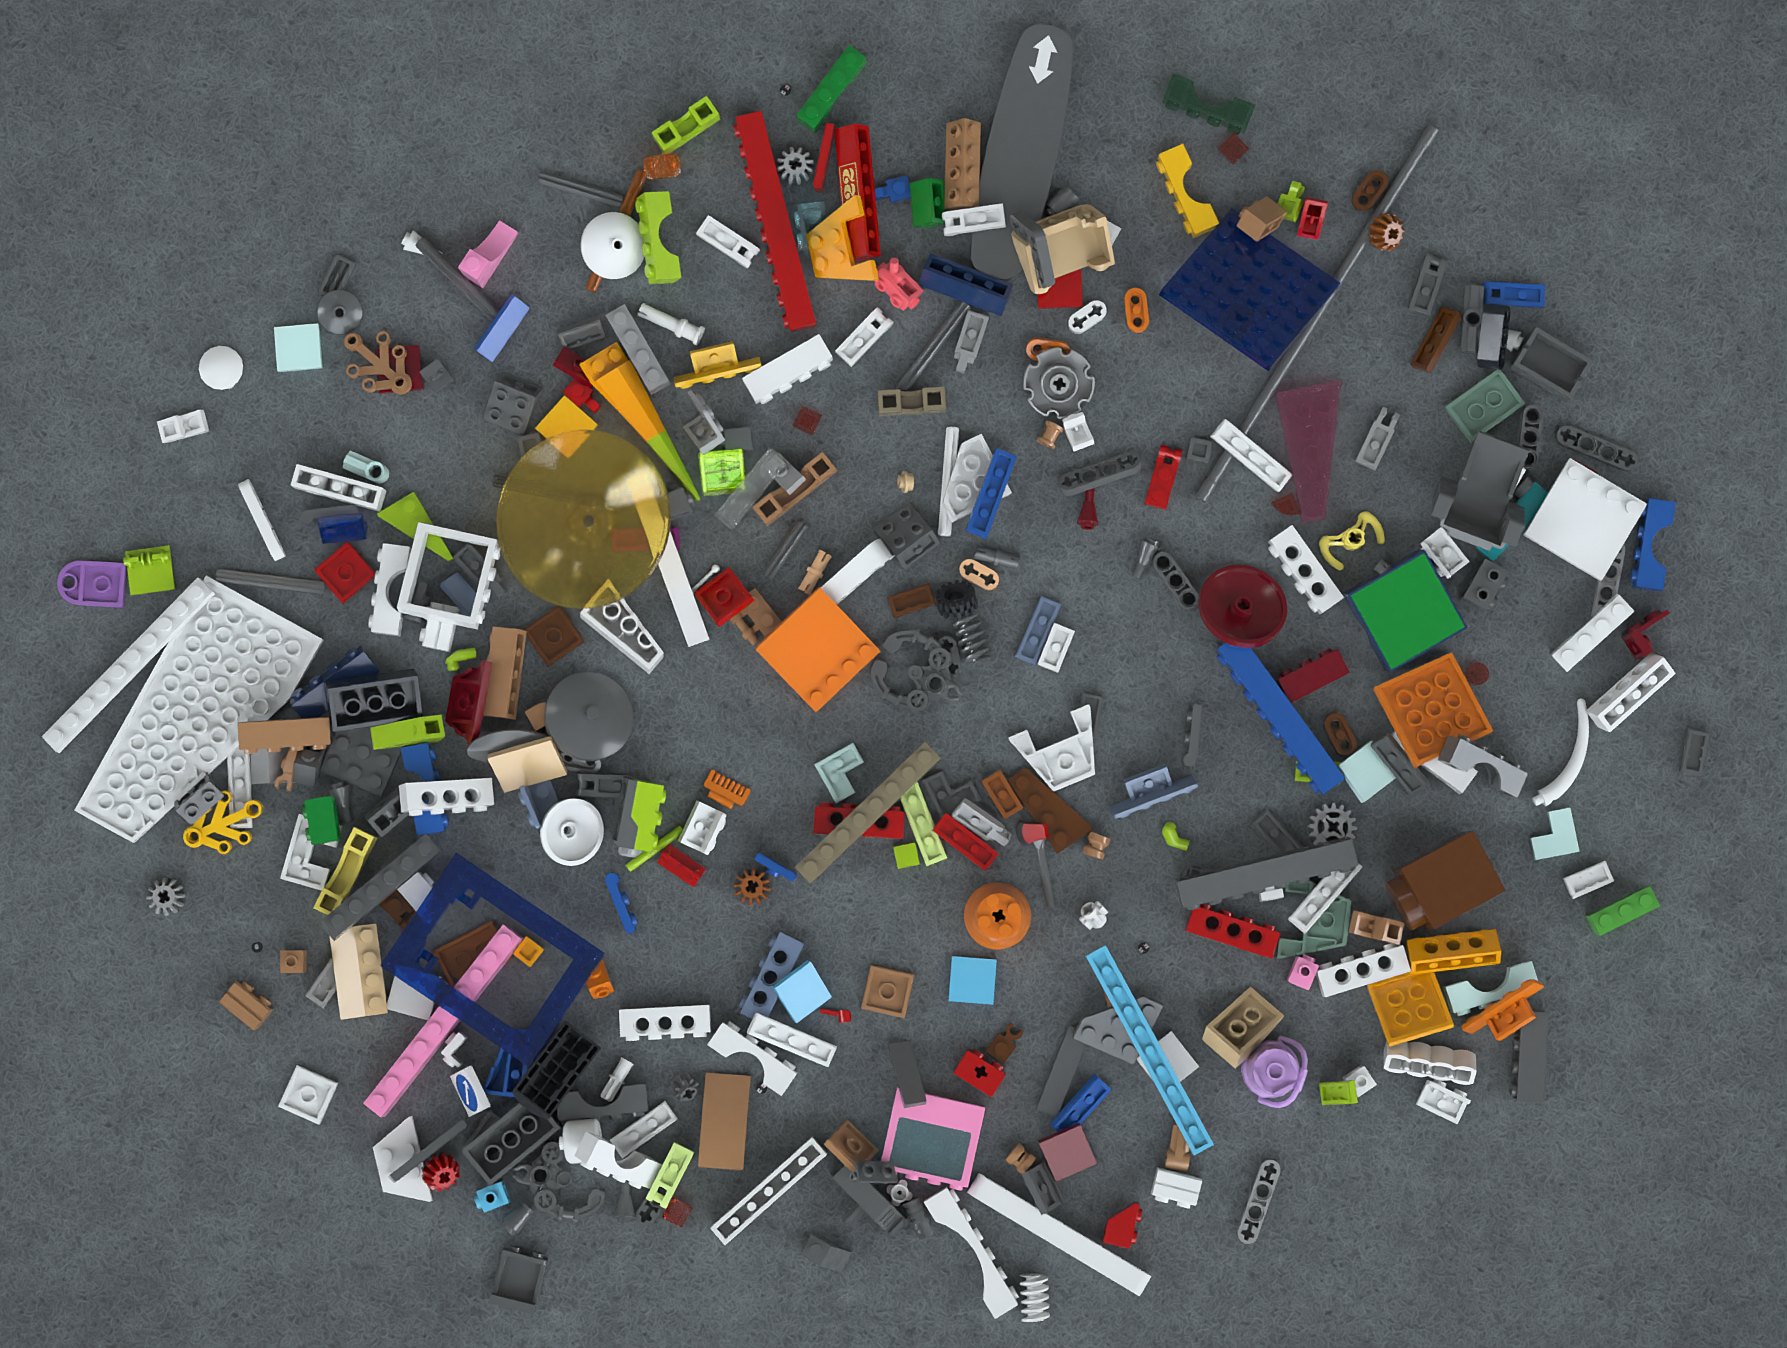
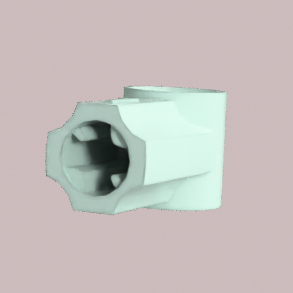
M349 451L343 461V469L375 483H384L389 478V470L385 465L353 451ZM380 467L382 470L381 475L374 478L373 470Z

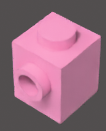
M1303 954L1302 958L1296 956L1286 981L1309 990L1319 968V965L1315 964L1316 959Z

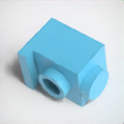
M503 1180L477 1190L478 1196L474 1197L477 1208L483 1209L484 1212L511 1202ZM488 1194L494 1195L495 1199L493 1202L487 1200Z

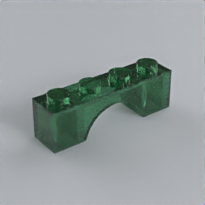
M1172 74L1162 103L1166 104L1165 107L1170 110L1178 111L1180 109L1185 111L1186 115L1191 118L1198 119L1201 117L1206 119L1209 125L1215 127L1222 125L1227 127V131L1236 135L1245 133L1255 108V104L1236 97L1224 106H1208L1196 96L1194 81L1176 74Z

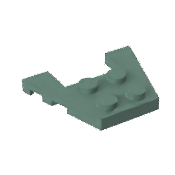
M1293 881L1287 883L1288 886L1284 887V891L1307 894L1308 896L1317 884L1311 881L1304 883ZM1338 895L1305 934L1303 933L1302 941L1279 938L1276 958L1281 959L1346 946L1352 901Z

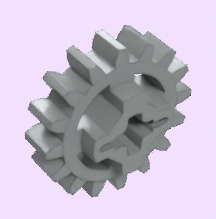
M1331 803L1328 809V806L1324 804L1322 805L1323 811L1315 809L1314 811L1317 816L1309 817L1313 824L1307 825V827L1313 829L1309 837H1316L1313 842L1314 844L1328 842L1325 839L1329 836L1336 839L1349 836L1351 839H1355L1351 832L1357 830V827L1352 826V822L1356 818H1349L1351 811L1344 812V805H1340L1337 809L1335 803ZM1334 812L1340 815L1336 818H1330L1326 813ZM1319 820L1322 823V831L1320 833L1318 832ZM1328 822L1331 824H1337V826L1335 827V829L1337 830L1336 832L1328 831L1330 827L1328 825ZM1344 822L1347 824L1346 834L1343 832Z

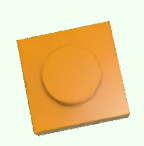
M526 936L513 954L531 967L545 949Z

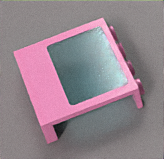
M897 1087L881 1161L893 1162L896 1175L897 1172L906 1174L905 1178L918 1181L919 1177L928 1179L927 1183L940 1186L941 1182L949 1183V1188L963 1190V1187L968 1188L985 1107L925 1093L927 1101L925 1105L904 1108L899 1088Z

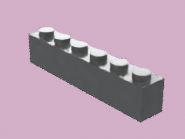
M425 834L323 918L320 922L321 927L334 941L337 940L438 856L440 850Z

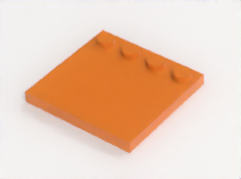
M820 587L755 647V650L815 712L822 708L880 652L874 643Z
M1452 652L1373 688L1414 768L1438 758L1448 735L1458 737V734L1471 739V743L1493 732Z

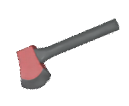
M1019 821L1016 829L1019 842L1023 846L1033 842L1037 851L1047 907L1056 906L1045 851V841L1049 837L1047 823Z

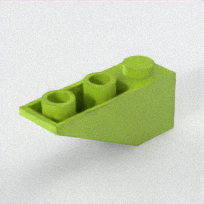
M442 715L418 717L370 728L374 750L435 743L445 737Z

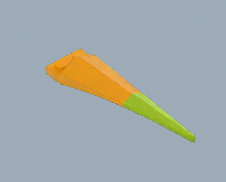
M613 343L579 364L590 383L642 436L687 491L690 492L691 496L696 501H699L700 497L631 360L627 359L618 343Z

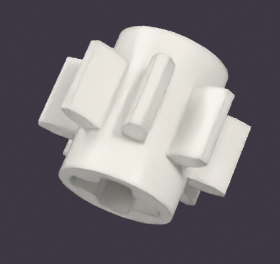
M1098 901L1095 904L1088 902L1081 908L1082 916L1079 920L1089 930L1092 927L1098 929L1106 923L1105 915L1108 911Z

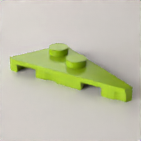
M415 492L377 513L378 517L413 539L418 522L434 526ZM428 534L425 547L447 561L453 560V556L441 536Z

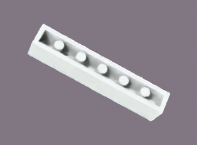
M812 1136L715 1222L710 1229L726 1245L822 1160L828 1152Z

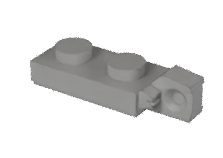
M968 310L955 349L954 358L959 360L956 372L964 374L967 364H973L974 360H976L989 316Z
M964 798L953 810L952 818L985 841L995 840L1002 846H1005L1010 841L1012 834L1004 828L1005 826L968 799Z

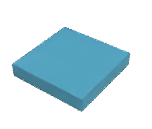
M952 956L948 1001L993 1005L997 960Z
M808 960L772 986L795 1023H798L832 997L814 966Z

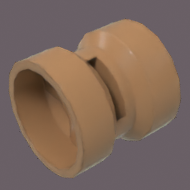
M1089 832L1088 845L1084 846L1082 853L1103 860L1105 856L1104 849L1109 846L1111 839Z
M1018 1143L1008 1154L1005 1161L1016 1166L1017 1171L1023 1174L1036 1157L1032 1153H1027L1024 1147Z

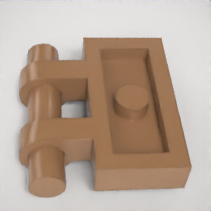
M756 588L749 592L755 601L730 619L733 625L736 624L743 633L742 637L745 641L748 640L752 646L760 641L755 633L760 630L766 637L782 622ZM747 614L755 623L751 628L742 619Z

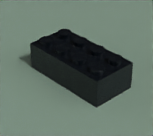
M414 668L325 682L329 719L333 732L423 717L418 675Z

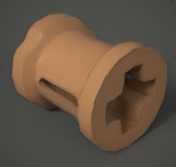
M1046 420V427L1041 437H1038L1036 441L1050 449H1054V443L1059 433H1062L1064 429Z

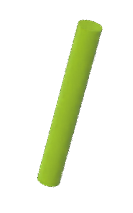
M679 825L657 842L656 848H652V852L644 851L626 864L630 872L680 837L683 830Z

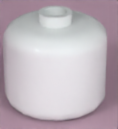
M572 1120L564 1124L563 1136H559L560 1150H564L565 1158L569 1163L577 1164L582 1162L574 1155L586 1131L602 1137L598 1120Z

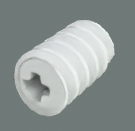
M1039 1273L1019 1275L1026 1278V1281L1020 1283L1021 1286L1026 1287V1290L1021 1291L1020 1294L1027 1296V1299L1021 1301V1304L1027 1305V1308L1021 1310V1313L1028 1314V1317L1021 1319V1321L1037 1322L1050 1317L1049 1312L1043 1311L1050 1307L1049 1303L1043 1302L1049 1299V1295L1043 1293L1049 1289L1048 1285L1043 1284V1282L1048 1281V1276Z

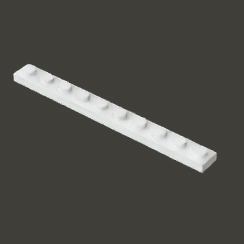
M197 577L42 736L43 739L55 752L60 753L215 593L202 579Z

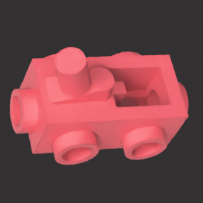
M891 258L889 263L883 262L877 267L879 280L875 281V286L879 291H885L890 296L893 306L896 308L900 307L904 311L907 307L912 310L921 301L919 297L923 290L905 272L904 268L899 265L897 258Z

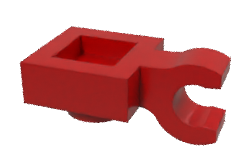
M576 379L562 391L579 408L585 404L594 413L601 408L590 397L594 391Z

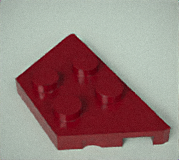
M483 660L480 666L476 668L470 667L463 674H458L452 679L445 722L450 727H453L459 736L467 740L466 744L468 746L480 734L492 665L490 661Z

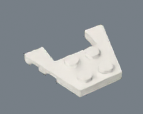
M1089 704L1071 711L1079 734L1039 751L1035 750L1028 730L1009 737L1010 742L1053 791L1095 775L1091 707Z

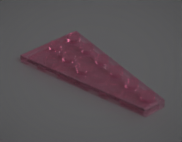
M1341 380L1275 394L1303 524L1326 518Z

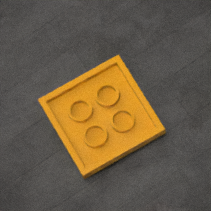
M1407 972L1367 984L1369 995L1389 1047L1454 1027L1434 972L1413 975Z

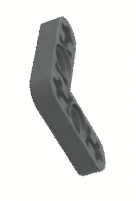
M1022 211L1010 215V223L1014 232L1030 244L1036 276L1040 286L1044 289L1054 285L1055 278L1047 239L1043 229Z

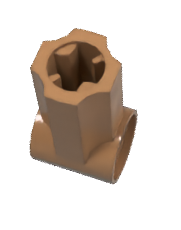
M1173 1124L1164 1168L1187 1172L1190 1161L1189 1146L1179 1127Z

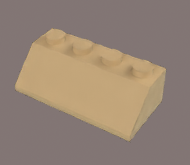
M376 924L351 927L335 941L330 937L340 1020L388 1013Z

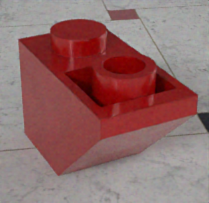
M1133 1202L1107 1218L1102 1238L1103 1243L1130 1249L1131 1244H1135L1137 1231H1134L1136 1222H1140L1143 1209L1139 1208V1203Z

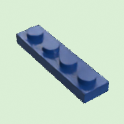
M998 448L994 450L966 526V532L984 539L988 537L1017 456Z

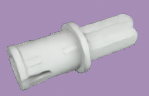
M621 1057L613 1074H609L610 1079L600 1094L603 1099L609 1102L613 1100L620 1086L625 1084L623 1081L634 1064Z

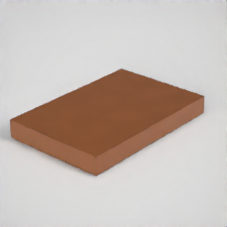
M493 920L433 950L452 989L456 984L451 975L460 980L498 932ZM510 957V958L506 961V963L512 961L513 958Z

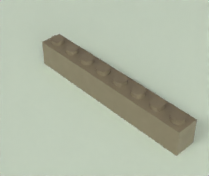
M924 742L795 868L810 884L814 882L941 758Z

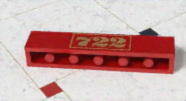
M854 123L834 129L841 206L853 196H861L865 214L846 222L854 261L861 262L881 257L869 126Z

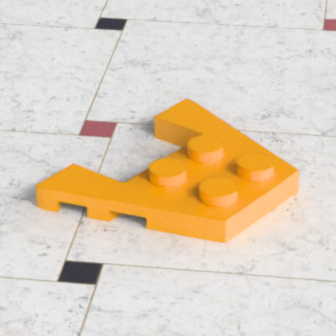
M855 195L806 234L815 278L879 280L875 260L855 265L847 231V221L865 215L861 196Z

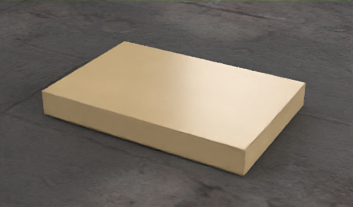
M551 736L490 753L487 758L504 793L519 789L523 785L530 786L567 775V768Z

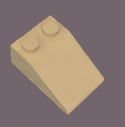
M1250 987L1206 1026L1202 1040L1236 1069L1253 1053L1283 1019L1284 1015Z

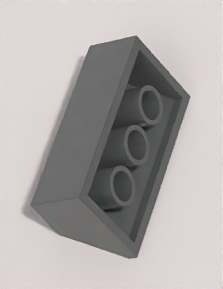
M519 1103L461 1151L490 1186L563 1126L553 1114L549 1119L534 1115Z

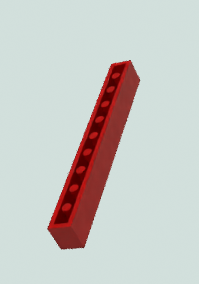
M762 111L737 116V124H733L736 137H741L742 145L738 147L741 159L746 158L748 166L744 167L747 180H752L753 187L749 188L752 201L757 200L758 208L755 209L757 221H762L764 229L760 230L763 243H768L770 250L766 251L768 264H773L775 272L771 273L774 286L779 285L780 293L776 295L779 307L784 306L786 314L782 315L785 328L789 327L791 333L816 327Z

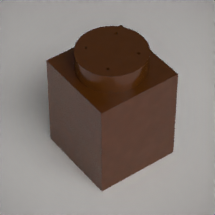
M1473 830L1462 832L1392 869L1396 878L1385 883L1387 892L1397 912L1411 931L1421 925L1424 929H1436L1506 891Z

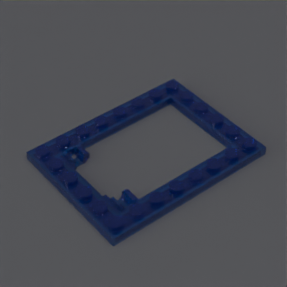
M455 853L380 966L530 1067L606 953L460 854ZM468 889L475 892L472 898L465 894ZM481 897L574 959L524 1034L431 972L439 958L424 948L427 944L426 939L450 904L453 905L456 899L473 910ZM421 958L428 962L425 967L419 964Z

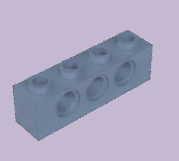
M782 932L779 935H773L769 943L772 949L768 956L764 954L759 964V967L762 969L758 976L754 974L749 984L752 990L749 996L744 994L738 1006L742 1008L741 1014L753 1019L755 1012L769 1017L778 999V995L772 986L791 973L805 943ZM779 950L784 951L787 955L786 961L782 964L777 963L774 959L775 953ZM767 971H774L777 975V980L773 984L767 983L764 979ZM757 991L766 993L767 1000L765 1003L759 1004L755 1001L754 995Z

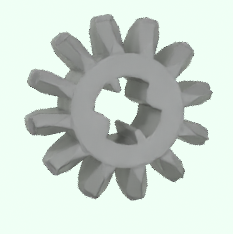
M790 147V154L786 151L782 152V156L785 159H777V163L781 165L777 167V172H783L781 175L782 180L789 176L788 184L790 185L794 179L800 185L801 177L808 181L809 177L806 173L813 174L814 172L809 167L814 165V160L808 159L810 157L809 152L802 155L803 149L801 147L798 148L797 153H794V148ZM795 162H799V166L801 167H796V169L793 170L792 165H794Z
M163 878L162 884L160 881L155 880L154 885L156 888H148L153 893V896L148 895L146 899L153 900L149 908L157 906L156 914H160L163 911L165 916H169L170 910L173 913L178 912L175 905L184 906V903L179 901V898H185L186 894L178 893L183 889V886H176L177 880L172 879L169 883L168 878ZM168 891V896L170 897V900H165V902H163L164 897L162 896V893H167Z

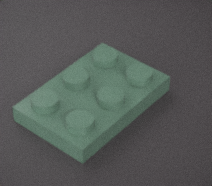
M1496 370L1444 408L1467 440L1472 443L1475 441L1478 431L1486 433L1525 405V402L1503 372Z

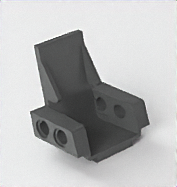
M1478 431L1459 481L1441 476L1433 495L1431 515L1442 519L1440 526L1448 529L1447 535L1490 551L1492 546L1502 549L1505 543L1514 547L1517 546L1525 526V507L1512 503L1509 499L1513 497L1529 449Z

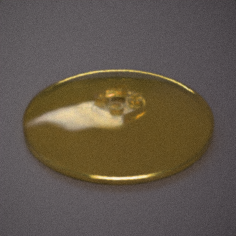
M597 430L563 432L534 446L518 461L510 472L503 486L497 509L498 540L502 554L512 573L523 586L536 596L547 602L567 608L592 609L603 607L633 593L651 576L659 564L670 533L671 509L666 486L655 465L640 449L630 442L610 433ZM588 515H592L594 523L590 527L584 525V519Z

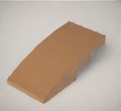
M706 1073L698 1167L743 1170L751 1076Z

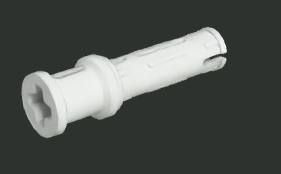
M645 303L639 309L640 312H638L637 316L675 332L676 337H684L693 341V344L696 346L704 334L705 328L703 326L697 327L688 323V320L685 318L679 320Z

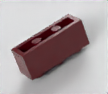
M1331 648L1319 653V659L1312 662L1311 658L1300 663V669L1293 672L1290 668L1279 674L1280 679L1276 682L1290 703L1350 673L1338 649L1332 652Z

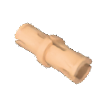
M819 550L811 567L808 566L806 570L808 572L798 587L799 590L805 591L804 593L811 595L818 579H822V572L832 558L831 555L825 554L826 552Z

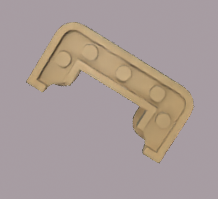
M1079 205L1036 221L1046 235L1054 278L1086 266L1096 271H1104L1109 266L1115 264L1106 216L1092 205ZM1012 231V240L1031 291L1035 294L1046 293L1051 286L1044 289L1040 286L1036 276L1030 244Z

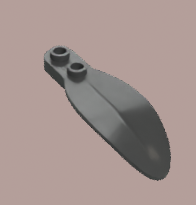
M524 729L498 730L484 734L472 741L467 747V754L473 759L489 762L487 758L490 753L549 736ZM557 747L567 770L593 774L600 770L602 760L582 761L566 757V754Z

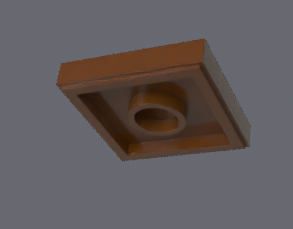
M560 605L524 629V631H527V638L548 667L585 642Z

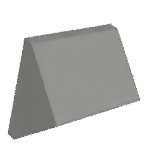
M281 747V752H267V748L258 749V753L250 754L251 784H275L277 777L284 773L283 769H281L283 757L287 756L290 747Z

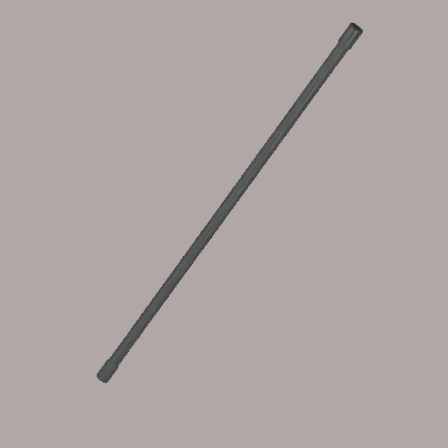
M1428 125L1422 133L1416 147L1238 428L1244 435L1247 436L1370 241L1371 237L1367 234L1371 231L1369 225L1374 223L1373 218L1379 217L1380 213L1387 214L1420 159L1436 138L1439 130L1434 126ZM1226 449L1195 495L1196 498L1204 503L1210 498L1218 481L1234 457Z

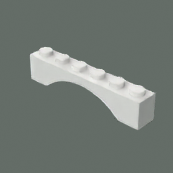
M946 1186L925 1199L924 1203L936 1222L958 1232L976 1252L983 1270V1300L996 1319L1018 1305L1016 1299L1019 1296L1013 1286L1008 1288L1004 1281L1007 1276L1001 1266L996 1268L992 1260L996 1258L990 1248L987 1247L985 1249L980 1241L984 1238L978 1228L972 1229L969 1221L972 1219L965 1208L961 1210L957 1202L960 1199L954 1189L949 1191Z

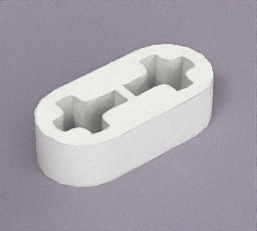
M1092 301L1074 313L1068 321L1070 331L1075 334H1081L1100 322L1107 312L1105 304L1101 301ZM1092 306L1102 308L1100 311L1101 316L1098 317L1097 314L1091 317L1088 316L1093 311ZM1084 317L1087 319L1082 323L1083 328L1073 327L1075 318L1077 320H1081Z

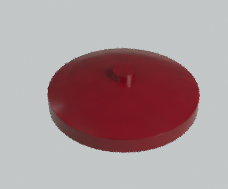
M1229 565L1216 570L1205 581L1198 599L1199 613L1207 629L1221 641L1236 647L1253 648L1270 642L1279 634L1287 617V601L1279 584L1267 573L1252 566Z

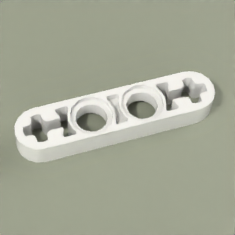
M249 479L239 483V489L273 559L277 561L285 557L286 554L274 529H271L273 527L265 510H262L263 506Z

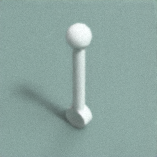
M715 564L712 566L711 571L692 588L693 593L714 573L720 571L719 565Z

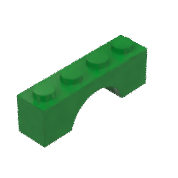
M848 45L796 115L797 121L815 134L828 117L839 96L849 84L854 82L866 66L867 58Z

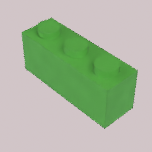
M1644 886L1585 917L1594 935L1601 936L1660 907V904L1652 888Z

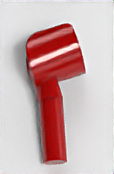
M820 1008V1013L838 1016L839 1023L851 1022V1012L849 1010Z

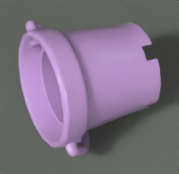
M1279 1036L1277 1041L1264 1040L1242 1062L1241 1073L1243 1081L1251 1092L1259 1096V1103L1275 1108L1288 1106L1295 1100L1299 1091L1301 1092L1308 1072L1307 1054L1300 1043L1284 1036ZM1283 1042L1291 1044L1299 1050L1302 1057L1301 1068L1295 1053ZM1294 1089L1291 1096L1285 1101L1272 1102L1264 1099L1281 1097Z

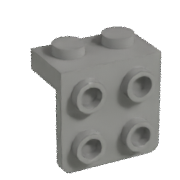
M689 390L687 393L701 415L683 426V428L704 455L725 441L721 434L724 429L718 420H715L714 413L699 393L695 395L692 390Z

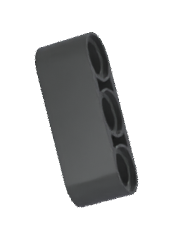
M1537 405L1527 406L1520 413L1516 445L1529 449L1528 456L1531 458L1530 465H1523L1526 471L1533 468L1538 462L1543 411ZM1527 411L1535 413L1536 421L1527 419ZM1524 433L1533 435V443H1527L1524 440Z
M1166 552L1158 553L1152 561L1154 571L1182 609H1193L1198 604V593L1173 557ZM1160 557L1166 558L1168 567L1165 569L1159 568L1157 559ZM1171 576H1178L1181 579L1179 587H1174L1170 584L1169 579ZM1184 594L1193 596L1194 603L1192 605L1183 603L1182 597Z

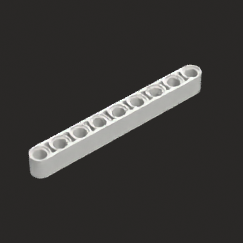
M978 1173L967 1192L1138 1296L1141 1295L1151 1278L1146 1272L1141 1271V1269L1126 1260H1122L1121 1257L1106 1248H1102L1101 1245L1083 1236L1066 1224L1064 1225V1223L1047 1213L1041 1215L1036 1206Z

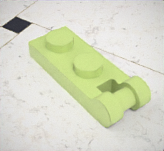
M674 1142L646 1199L651 1202L654 1200L666 1209L695 1152ZM659 1187L667 1190L665 1196L657 1192Z

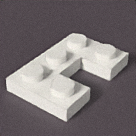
M299 814L280 879L322 890L327 884L331 869L310 864L314 845H311V841H307L305 829L308 827V820L304 819L302 814ZM339 825V826H340V833H341V832H342V829H343V826ZM339 841L325 843V845L337 848Z

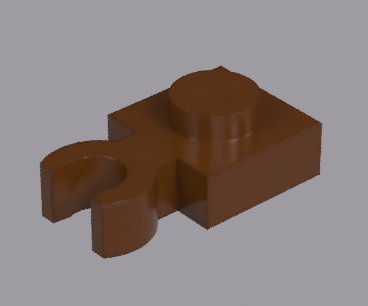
M1013 1023L1008 1024L1006 1027L1005 1036L998 1033L985 1050L1002 1064L1005 1063L1017 1047L1012 1041L1019 1039L1023 1034L1022 1030L1016 1035L1010 1033V1029L1014 1025Z

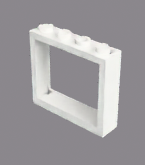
M418 522L397 604L399 613L478 630L479 623L482 624L485 618V611H483L484 603H488L491 590L488 589L489 583L494 581L496 568H493L495 559L499 560L501 547H499L497 539ZM428 534L488 547L471 617L411 604Z

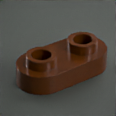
M1375 170L1366 176L1352 196V205L1356 210L1367 211L1373 206L1388 184L1385 173ZM1372 180H1378L1379 186H1373ZM1364 197L1366 198L1367 202L1365 204H1361L1359 202V198Z
M1338 713L1328 715L1324 720L1323 726L1335 752L1341 756L1351 755L1356 750L1357 743L1346 719ZM1332 721L1338 722L1339 726L1337 729L1331 727ZM1342 741L1348 742L1347 749L1341 748L1340 744Z

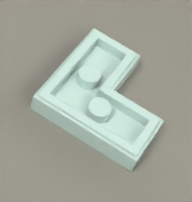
M854 743L814 764L835 803L855 793L845 775L846 772L864 763Z
M1571 808L1547 812L1552 834L1530 838L1534 860L1580 852Z

